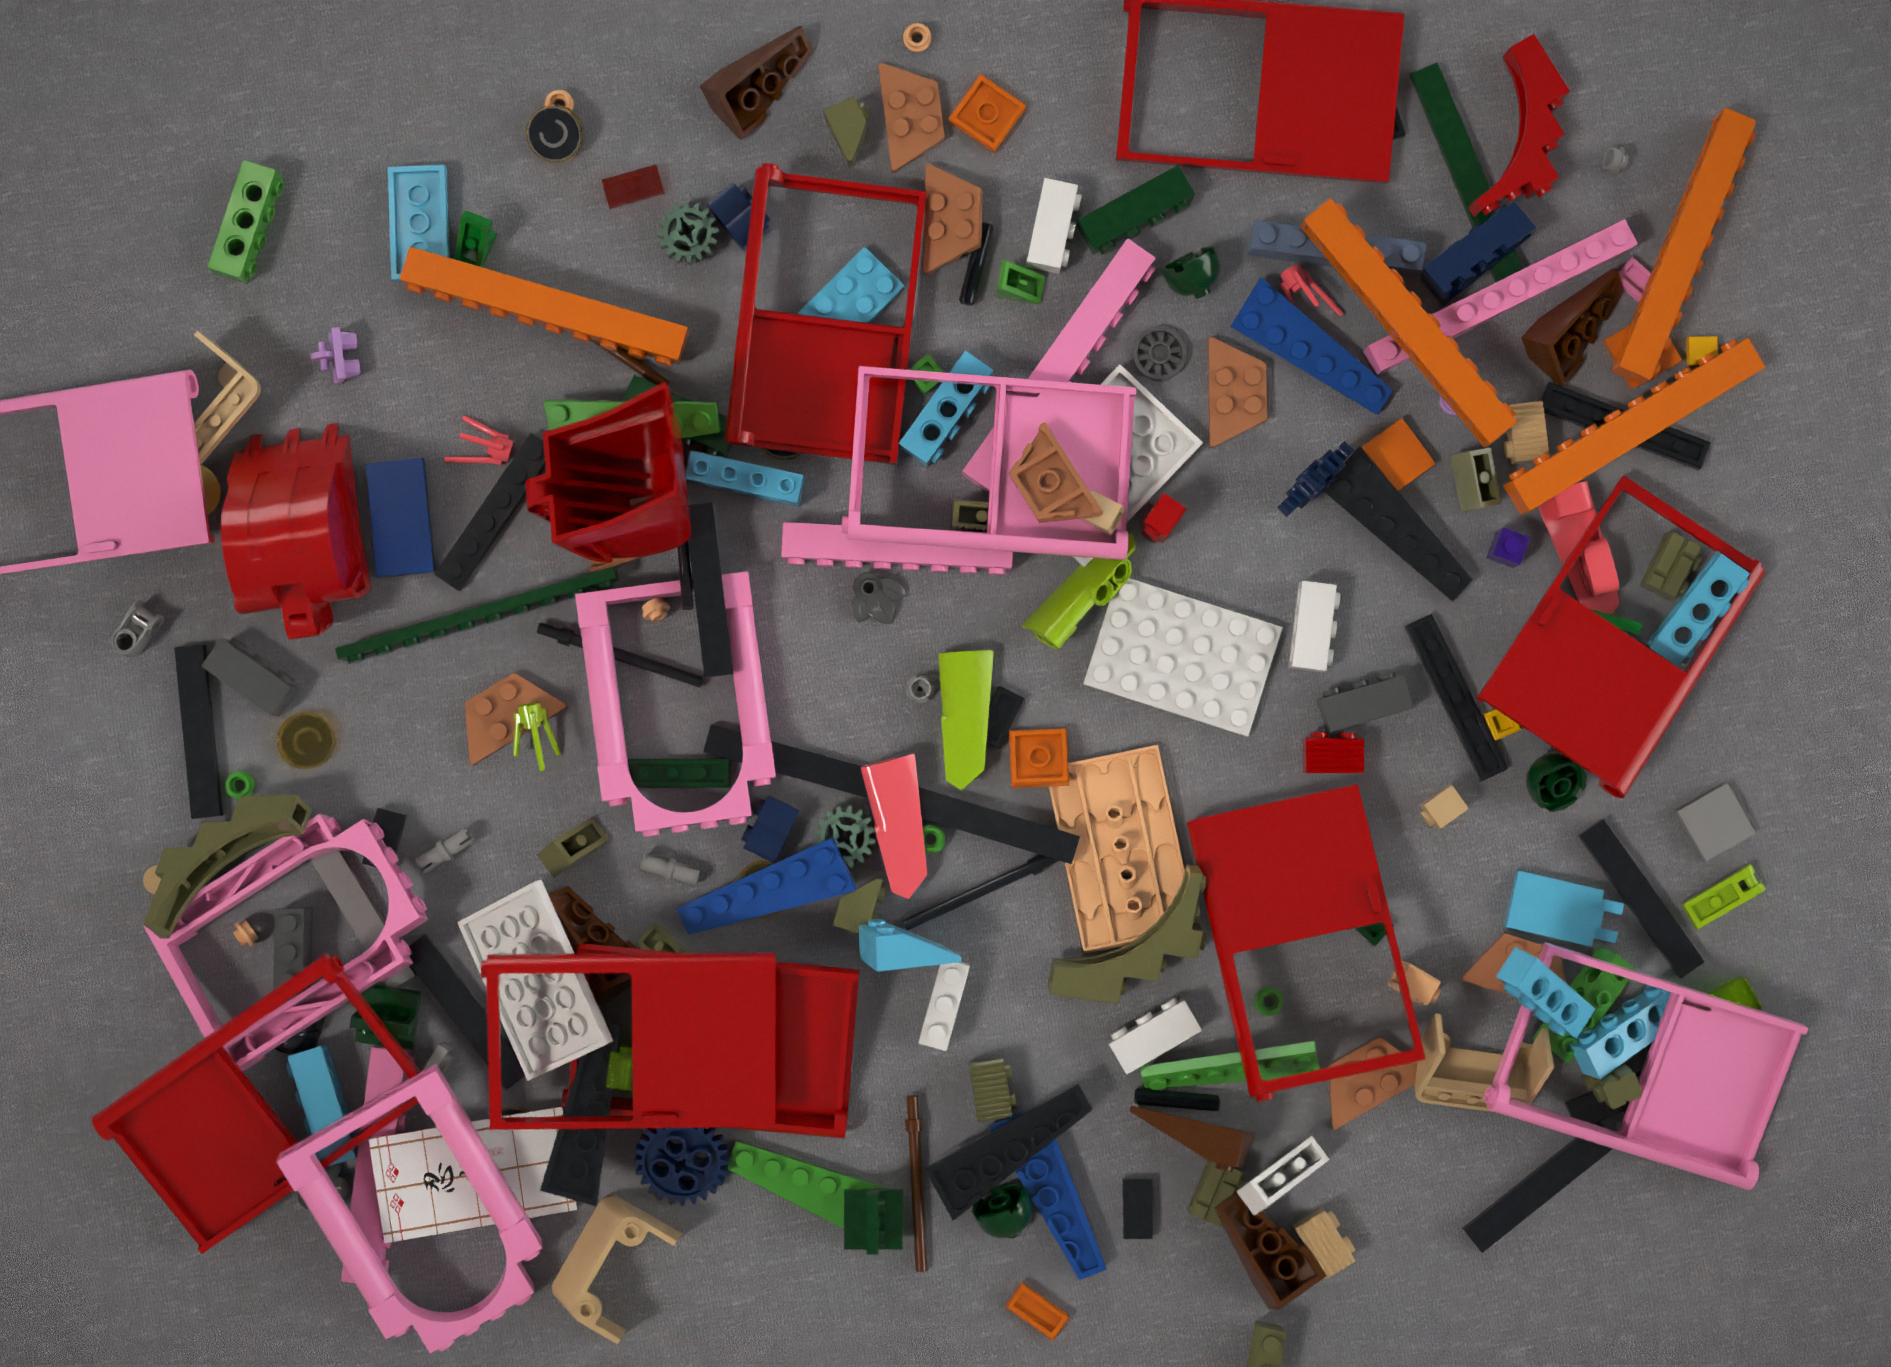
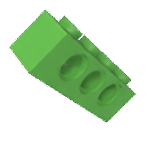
M243 160L207 266L215 274L248 284L249 278L254 276L257 269V261L255 260L258 251L263 249L266 242V235L264 233L267 224L272 222L275 215V208L273 206L276 197L282 194L284 188L283 176L275 169ZM261 190V199L252 202V195L256 191ZM253 217L252 226L243 229L245 219ZM239 244H244L243 253L234 256L235 247Z
M1600 945L1591 956L1634 971L1637 970L1618 954ZM1587 965L1582 968L1570 987L1592 1005L1595 1011L1580 1033L1594 1029L1630 979ZM1543 1022L1532 1040L1535 1041L1542 1028H1547L1552 1055L1569 1064L1574 1058L1575 1053L1569 1044L1572 1042L1576 1043V1038L1567 1033L1562 1037L1549 1029V1024Z

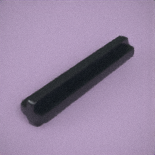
M982 222V245L971 252L959 298V302L963 305L973 306L993 232V225Z
M1137 1088L1134 1092V1103L1137 1105L1219 1111L1220 1097L1212 1094Z

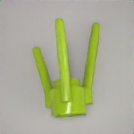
M540 702L522 704L517 706L518 712L513 713L515 720L513 755L515 757L519 755L521 725L523 724L524 729L531 728L539 770L543 772L545 766L538 733L541 721L556 756H560L561 751L547 719L546 709L541 708Z

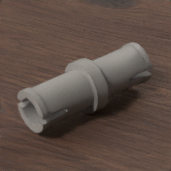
M463 827L445 841L439 840L434 848L417 857L416 863L422 869V872L427 874L444 861L449 862L453 860L456 853L473 844L474 839L470 832L467 833V828Z
M646 852L640 866V870L665 876V880L670 881L672 878L692 884L693 886H696L701 869L678 863L675 858L668 860Z

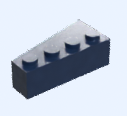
M1515 202L1508 206L1503 204L1492 213V218L1485 223L1480 222L1469 231L1467 236L1454 242L1446 251L1423 267L1422 282L1444 306L1535 234L1536 226Z

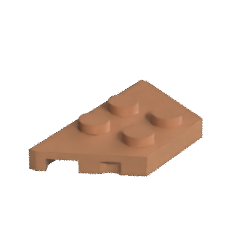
M878 63L892 173H897L901 170V167L913 159H918L928 149L934 148L945 141L938 82L884 63Z
M926 164L925 191L927 193L924 213L923 273L931 275L935 273V269L946 263L951 264L960 259L963 254L971 253L981 247L983 190L931 164Z
M1214 337L1208 338L1209 448H1215L1219 444L1267 420L1266 363Z
M1045 422L1042 423L1038 428L1039 432L1031 444L1028 443L1023 450L1021 459L1016 461L1009 471V476L1039 523L1100 517L1103 515V512L1047 424Z
M513 672L465 702L469 762L474 766L514 741L515 720L513 713L518 712L517 706L540 702L541 708L546 709L547 719L549 720L568 708L567 705ZM521 725V736L531 731V728L524 729V725Z
M1502 933L1493 942V945L1483 952L1477 962L1461 975L1460 980L1510 995L1503 990L1505 984L1496 977L1509 955L1517 947L1539 958L1543 945ZM1555 955L1549 969L1565 982L1562 958Z
M1377 1036L1329 1063L1328 1067L1390 1055L1401 1051ZM1417 1062L1330 1080L1329 1101L1331 1102L1330 1120L1332 1128L1335 1130L1415 1085Z

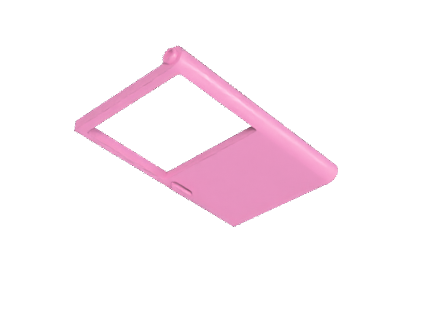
M859 366L848 516H842L841 533L847 534V540L1126 560L1128 551L1126 524L1136 387ZM882 377L985 385L996 388L986 534L860 524L870 378ZM1045 422L1089 491L1091 489L1121 504L1126 510L1112 536L1081 519L1039 523L1009 476V471L1015 462L1021 459L1023 450L1028 443L1031 444L1039 432L1038 428L1042 423Z
M192 370L0 400V417L57 408L78 546V554L75 556L1 566L0 575L216 543L215 535L210 534L190 400L196 398L199 392L198 380Z
M1544 942L1538 959L1548 968H1550L1552 959L1556 955L1671 992L1658 1025L1655 1040L1651 1044L1638 1079L1643 1092L1642 1097L1629 1102L1620 1129L1617 1131L1511 1099L1510 1087L1507 1081L1533 1011L1521 1005L1493 1083L1485 1091L1484 1102L1487 1103L1488 1110L1748 1191L1752 1190L1759 1176V1166L1754 1161V1157L1801 1035H1806L1808 1027L1792 1020Z

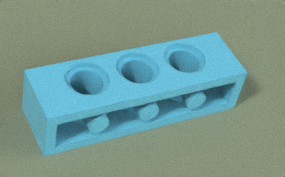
M965 350L949 373L993 376V369ZM942 382L899 442V448L926 467H928L930 462L936 464L945 451L941 448L947 439L952 441L961 429V426L958 425L964 415L969 417L978 405L975 399L980 392L986 394L991 386L972 385L973 390L970 393L962 394L957 390L959 383ZM946 404H951L956 408L957 412L952 417H945L941 414L940 409ZM929 427L937 428L940 432V436L934 441L927 440L923 435L924 431Z
M690 451L686 469L687 483L796 507L800 506L805 484V477L802 474Z
M1716 551L1686 590L1685 594L1679 599L1646 642L1647 646L1676 667H1679L1681 663L1686 664L1695 653L1693 647L1699 639L1704 641L1713 629L1711 624L1716 617H1723L1731 606L1729 601L1735 593L1740 594L1749 583L1747 577L1750 573L1719 551ZM1716 580H1723L1725 582V589L1720 594L1711 593V585ZM1700 603L1706 604V614L1700 618L1694 617L1692 613L1693 608ZM1680 627H1687L1689 629V636L1683 641L1676 640L1674 637L1676 630Z
M1517 947L1513 949L1496 975L1505 984L1504 991L1519 999L1518 1002L1522 1006L1533 1011V1015L1536 1018L1549 1024L1548 1028L1562 1037L1567 1033L1577 1039L1595 1011L1592 1005L1537 957Z
M1648 985L1641 994L1625 1001L1622 1007L1613 1014L1601 1018L1600 1023L1594 1029L1580 1033L1578 1039H1576L1577 1042H1572L1569 1046L1575 1052L1574 1056L1582 1073L1602 1079L1655 1040L1658 1025L1671 992Z

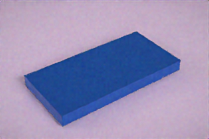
M424 458L365 464L376 577L383 578L435 572Z

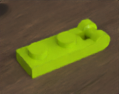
M1751 864L1739 868L1733 874L1681 903L1695 929L1702 928L1766 890L1763 883L1757 881L1754 875L1756 871ZM1742 880H1744L1748 887L1744 891H1742L1738 884Z

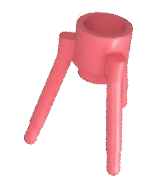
M1300 263L1289 267L1281 273L1280 276L1284 282L1279 286L1284 292L1285 298L1293 305L1294 302L1290 291L1293 290L1295 294L1303 290L1314 306H1319V301L1308 286L1310 285L1337 315H1343V311L1313 280L1307 269L1304 270Z
M463 416V421L495 438L491 437L490 440H486L465 433H460L459 437L487 446V454L492 455V457L455 456L444 458L445 462L492 463L501 466L503 461L510 462L515 441L509 439V435L499 433L476 420Z

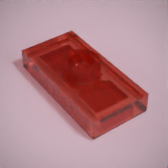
M657 165L602 179L610 209L665 194Z

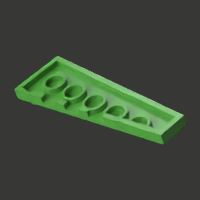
M548 399L543 404L549 430L600 415L629 400L619 402L609 400ZM673 402L682 438L719 433L722 430L716 402Z
M1315 1041L1255 1050L1260 1075L1263 1080H1271L1320 1069ZM1239 1052L1140 1067L1145 1089L1161 1090L1166 1087L1246 1082Z
M740 1140L735 1141L728 1164V1170L844 1229V1189H890Z

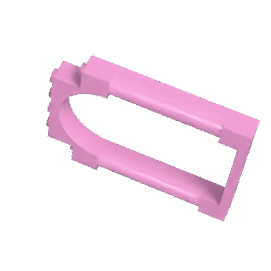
M748 571L722 574L734 673L733 679L743 747L742 766L734 786L726 796L714 805L694 812H674L656 806L641 794L632 779L628 765L608 605L651 600L658 597L681 596L680 580L575 594L597 752L601 798L603 802H609V807L626 805V799H631L635 831L637 833L642 832L643 837L660 835L661 829L671 828L672 833L689 831V825L700 824L701 829L718 827V821L729 820L730 825L747 823L746 818L752 817L748 782H753L754 787L771 785L770 779H776ZM692 579V592H693V594H694L693 579Z
M319 813L307 822L303 835L280 838L202 888L179 918L170 938H159L144 925L147 934L204 1038L222 1025L178 946L198 934L197 930L310 858L316 859L319 856L335 851H355L368 858L377 867L385 881L389 907L384 928L377 940L367 951L344 965V973L357 990L362 993L379 981L385 982L413 964L409 956L412 952L408 944L399 938L429 920L424 913L427 911L423 900L419 896L415 897L410 888L413 886L411 879L404 871H400L396 864L399 859L391 847L387 848L382 839L385 837L384 832L376 822L373 823L362 819L340 833L342 830L335 818ZM322 979L267 1014L227 1042L223 1047L244 1072L266 1058V1053L349 1000L336 983L329 984L325 979Z
M437 1064L279 1153L276 1161L293 1190H298L369 1306L368 1311L386 1340L393 1335L395 1337L402 1336L413 1325L430 1354L437 1349L443 1351L449 1348L456 1338L463 1334L465 1336L473 1334L480 1328V1324L489 1319L494 1321L505 1314L507 1308L514 1304L520 1306L532 1297L534 1283L521 1261H530L540 1253L542 1239ZM416 1096L426 1115H430L497 1226L506 1252L505 1269L494 1290L479 1303L456 1312H435L421 1308L409 1301L398 1290L315 1155L321 1149Z

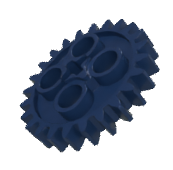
M1345 441L1334 452L1329 449L1318 461L1315 460L1295 479L1297 482L1285 493L1288 497L1277 508L1288 517L1297 507L1302 509L1312 498L1316 499L1346 466L1343 462L1354 450Z
M705 1127L647 1128L646 1134H641L639 1142L641 1144H637L635 1153L638 1155H635L634 1164L639 1165L636 1169V1175H643L640 1182L641 1185L650 1183L648 1193H653L656 1190L659 1191L658 1200H661L665 1195L669 1196V1204H672L675 1198H679L681 1206H684L686 1198H689L694 1205L698 1195L703 1200H707L708 1191L715 1194L717 1185H723V1175H727L728 1172L727 1164H729L730 1156L725 1154L727 1153L728 1145L721 1144L723 1135L714 1136L716 1127L708 1129ZM677 1138L681 1140L682 1143L674 1144L670 1141V1139ZM704 1152L708 1156L705 1158L698 1157L695 1153ZM662 1161L668 1164V1166L660 1167L656 1162ZM689 1175L694 1180L688 1181L683 1179L682 1176Z

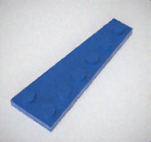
M1261 277L1230 326L1375 415H1378L1393 391Z
M831 837L676 909L688 935L850 893L857 888L834 838Z
M1028 1110L992 1123L989 1127L992 1131ZM1055 1138L1052 1143L1043 1150H1040L1027 1163L1017 1169L1016 1174L1025 1186L1077 1277L1081 1280L1107 1269Z

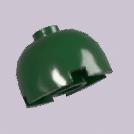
M1213 246L1200 248L1202 252L1200 255L1190 252L1165 266L1166 269H1161L1162 275L1170 289L1179 295H1194L1195 299L1211 292L1209 287L1217 281L1220 275V262Z
M1553 752L1544 754L1536 759L1526 774V788L1532 800L1539 807L1546 808L1550 812L1564 810L1574 804L1578 799L1575 795L1579 792L1580 788L1584 791L1587 781V775L1583 767L1564 754Z
M1016 1182L1004 1183L994 1187L990 1191L992 1195L984 1200L982 1197L973 1205L972 1212L979 1226L985 1233L996 1238L1011 1239L1019 1236L1022 1230L1026 1228L1032 1216L1030 1196L1024 1186L1021 1188L1019 1183Z

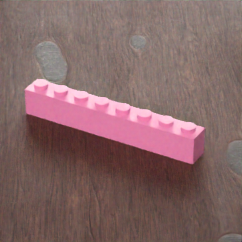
M783 522L781 557L783 560H788L789 565H805V561H816V566L833 567L834 562H844L847 568H862V563L874 564V569L890 570L891 565H903L902 570L920 571V566L931 567L932 572H948V568H960V573L977 574V569L989 570L988 574L1006 575V571L1012 570L1013 552L847 540V534L841 533L842 525ZM957 531V532L984 533V534L987 533V532H974V531Z
M376 1045L371 1047L364 1105L408 1080V1076L385 1046ZM404 1049L415 1064V1057L411 1056L412 1050ZM404 1113L359 1144L350 1207L351 1214L387 1272L389 1261L385 1260L386 1248L389 1249L392 1242L384 1243L369 1139L405 1132L408 1116ZM384 1114L368 1122L367 1124L361 1126L360 1131H362L364 1128H366L374 1121L382 1117ZM343 1265L341 1281L354 1283Z

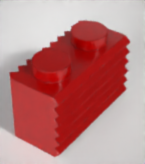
M1161 494L1141 523V529L1143 530L1141 534L1153 543H1156L1157 540L1163 543L1186 511V508L1167 494Z
M1325 732L1310 733V738L1303 739V773H1364V738H1356V733H1339V738H1328V733Z

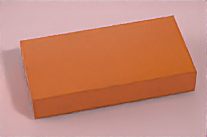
M1021 1281L1005 1304L1006 1308L1052 1341L1070 1317L1069 1314L1023 1281Z

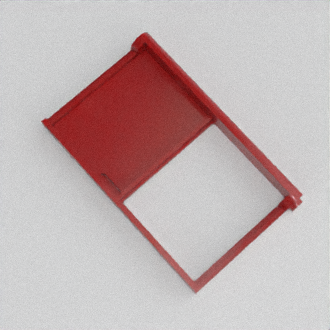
M1124 0L1123 12L1128 13V27L1116 161L1382 184L1389 182L1404 13L1260 0ZM1141 8L1266 19L1252 162L1136 153L1129 150Z
M763 163L762 167L756 168L725 443L852 459L859 366L907 370L926 191L788 174L779 170V166L772 163ZM769 187L812 191L916 206L917 212L905 320L902 327L761 310L755 307ZM870 378L864 461L896 465L906 379Z
M1623 475L1611 490L1476 699L1481 703L1485 701L1600 779L1598 784L1604 791L1614 797L1624 798L1764 577L1765 570L1763 569V564L1755 558L1742 554ZM1622 491L1628 493L1712 550L1719 551L1750 573L1747 577L1749 583L1740 594L1735 593L1730 599L1731 606L1723 617L1720 618L1718 616L1712 625L1711 633L1702 641L1684 671L1560 589L1561 583Z
M1358 784L1201 817L1187 822L1196 866H1199L1203 873L1202 876L1206 877L1203 896L1249 1097H1256L1257 1102L1274 1099L1273 1093L1425 1061L1426 1057ZM1383 923L1414 1049L1281 1078L1263 1080L1259 1071L1233 956L1236 953Z
M582 943L577 948V954L678 953ZM776 962L775 1127L723 1128L845 1139L860 969ZM584 973L589 985L590 973ZM580 1057L571 1061L569 1089L563 1090L562 1107L566 1106ZM611 1096L609 1116H633V1098ZM669 1112V1113H644V1114H676V1113Z
M776 952L488 954L487 960L481 961V978H486L490 1130L775 1127ZM629 973L631 975L633 1116L502 1117L499 999L501 974ZM669 1112L676 1113V1114H644V1113H669Z
M326 953L94 1115L91 1119L94 1129L101 1138L106 1141L114 1139L196 1241L199 1245L197 1249L201 1254L293 1191L292 1186L276 1161L279 1153L297 1144L298 1141L225 1050L223 1045L317 979L323 977L329 984L336 983L409 1079L421 1073L344 973V965L336 955L330 956ZM416 1096L396 1106L319 1161L323 1168L332 1164L419 1103Z

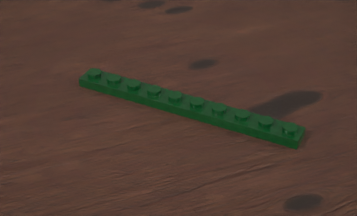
M610 567L335 648L339 660H347L348 664H353L365 660L364 655L375 652L376 656L393 652L392 647L403 644V647L407 648L418 645L421 638L430 636L431 640L448 636L447 631L458 628L459 632L473 629L476 627V622L486 620L487 624L503 620V614L513 612L514 615L525 614L531 611V606L541 604L542 607L552 606L559 603L558 598L569 596V599H575V594L586 593L585 590L596 588L597 591L614 587L613 582L620 580L617 570L614 567Z

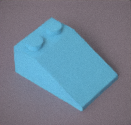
M884 919L868 920V924L859 925L860 960L877 972L961 962V956L944 945L889 924Z

